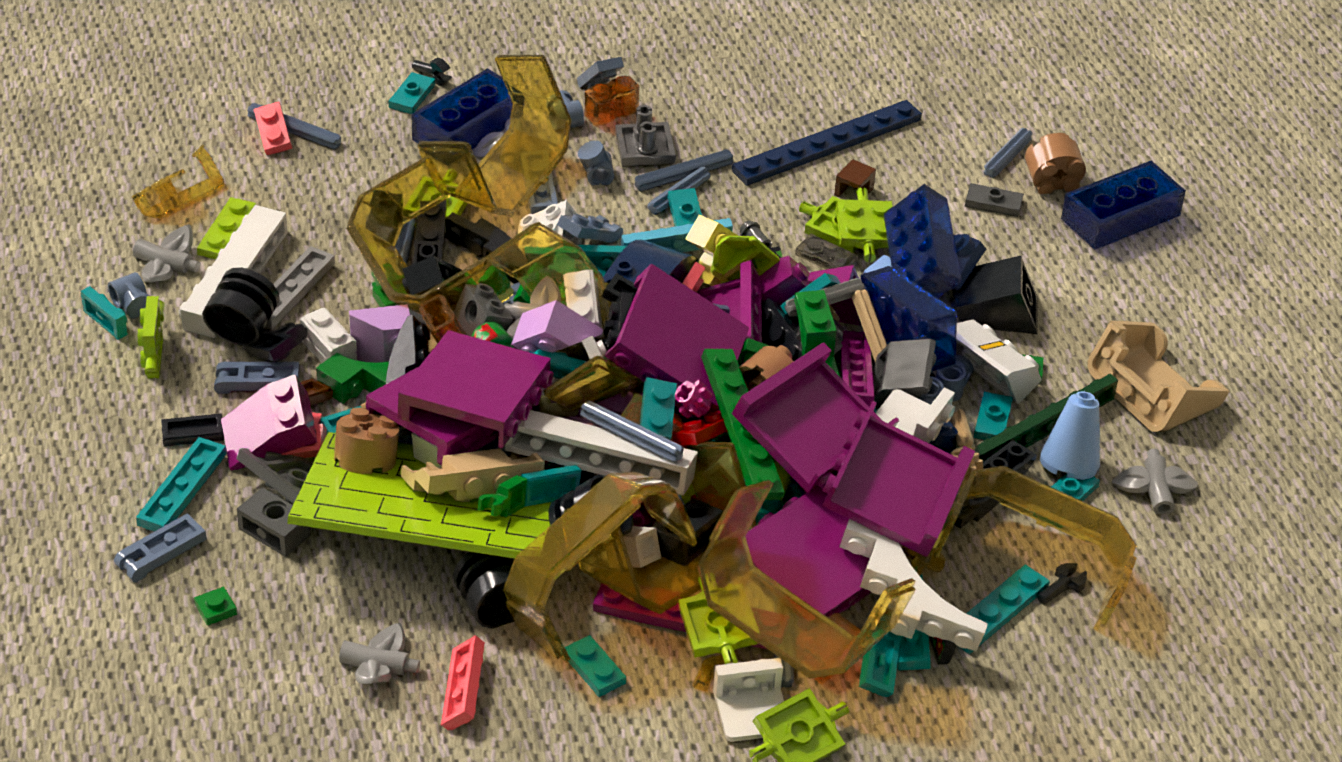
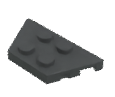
M240 448L236 458L264 480L268 487L282 494L290 504H294L313 465L303 457L282 455L266 451L264 458L256 457L248 448Z

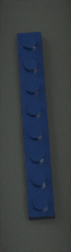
M906 99L732 164V172L748 186L921 121L922 113Z

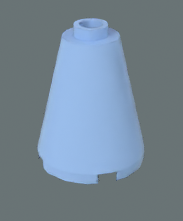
M1085 391L1077 392L1069 397L1040 456L1041 464L1051 473L1057 475V471L1060 470L1067 473L1066 478L1084 480L1093 478L1097 470L1099 471L1100 414L1099 402L1093 394Z

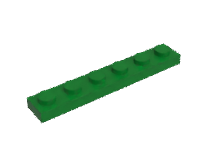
M704 349L701 358L752 501L781 500L785 491L772 456L731 414L741 396L748 392L733 349Z

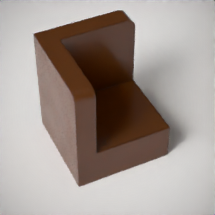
M852 159L836 175L834 195L840 197L849 186L855 189L862 188V192L866 188L869 194L874 189L876 169Z

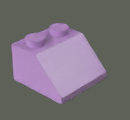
M555 300L522 313L511 345L530 353H534L538 349L553 353L580 343L590 336L602 335L603 329Z
M408 304L349 311L350 335L356 340L357 361L372 363L389 362L399 331L407 316H410Z

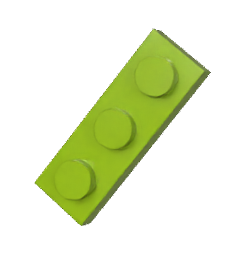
M230 197L198 245L197 255L217 259L219 251L226 247L232 233L238 230L244 216L250 213L256 203Z

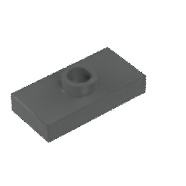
M970 183L965 207L1018 217L1024 194Z

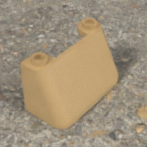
M1111 320L1088 359V370L1094 379H1100L1108 374H1112L1118 379L1115 398L1146 428L1152 432H1165L1220 407L1230 391L1219 381L1206 380L1199 387H1192L1162 359L1168 346V339L1164 331L1155 323Z

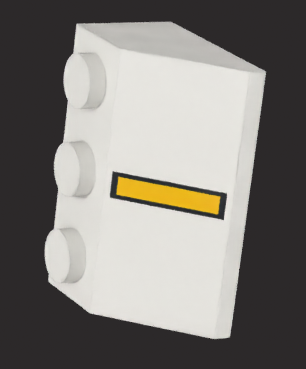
M975 320L947 325L944 328L953 354L962 355L969 359L973 364L974 372L1006 396L1013 397V401L1017 404L1041 381L1038 363L1029 355L1024 357L1018 353L1017 348L1009 340L1005 339L1002 341L999 339L995 331L988 325L984 324L982 326Z

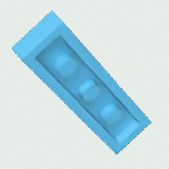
M730 218L714 220L733 231ZM694 224L660 228L621 236V246H627L635 240L642 239L680 252L701 250L685 240Z

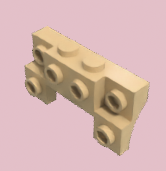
M498 448L444 455L442 469L437 468L431 462H426V467L414 471L407 465H402L401 477L413 490L426 491L428 494L435 495L443 494L447 491L456 501L469 502L484 494H496L499 484L516 475L521 476L524 473L544 470L545 461L537 453H532L529 457H522L517 453L511 452L509 458Z

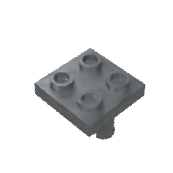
M640 105L637 107L636 124L615 125V135L622 166L675 163L676 154L669 123H653L652 108L650 106Z

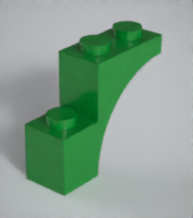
M825 291L795 292L794 302L800 326L802 356L824 342L832 350L825 362L839 375L834 359L837 330Z
M335 353L316 367L317 381L333 389L332 397L344 404L352 397L359 396L363 389L371 393L386 385L389 362H363Z

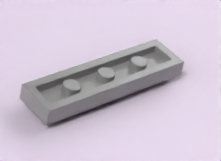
M310 246L273 284L279 292L280 301L271 318L267 321L266 328L272 330L335 264V255Z

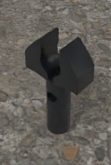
M435 58L430 61V64L419 60L412 62L414 70L432 75L435 78V84L438 86L444 85L453 78L450 75L444 74L445 71L450 69V66L441 58Z
M1061 564L1055 571V576L1058 577V580L1038 593V601L1046 604L1066 589H1073L1079 593L1085 588L1087 571L1085 570L1078 577L1068 578V576L1076 572L1078 564Z

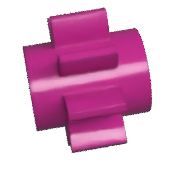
M699 379L695 384L687 380L675 392V407L679 409V413L686 419H689L692 414L700 418V416L705 415L711 407L710 398L713 394Z

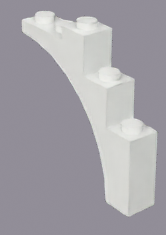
M849 519L839 547L854 554L868 557L869 561L860 587L874 594L890 598L881 628L891 631L895 635L912 639L916 629L931 637L954 642L961 648L977 651L988 623L962 612L942 599L914 570L899 543Z

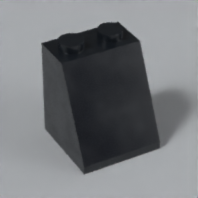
M1021 255L975 266L960 290L952 289L955 300L951 302V310L954 318H959L960 322L975 320L980 325L986 324L993 330L1038 334V296Z

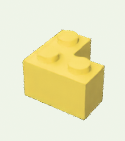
M699 215L685 240L704 251L698 263L706 268L700 278L704 280L702 283L704 286L711 287L722 283L711 272L716 245L727 236L738 235L720 223Z

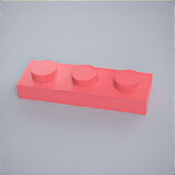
M476 635L452 649L441 726L447 730H454L463 724L469 723L474 719L476 713L475 707L485 644Z

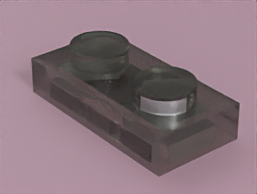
M810 234L796 247L795 255L824 269L855 265L858 259V255L813 234Z

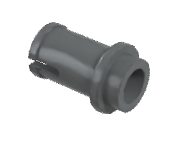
M746 221L740 227L741 236H755L768 248L772 247V241L763 234L757 222Z

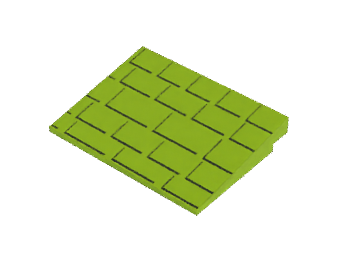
M333 432L327 433L287 520V524L546 563L555 536L549 522L548 509L551 502L526 506L506 518L501 515L493 517L491 516V508H486L482 511L477 510L479 498H474L469 502L456 501L447 491L443 494L435 495L428 494L426 491L413 490L401 477L402 465H407L414 471L426 467V464L414 458L413 445L398 443L396 465L387 472L382 473V468H374L372 474L347 471L339 466L338 459L334 460L336 433Z

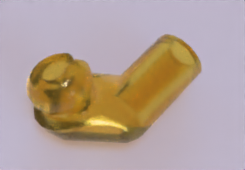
M722 655L706 658L702 662L693 681L695 689L708 690L712 679H714L715 666L725 664Z

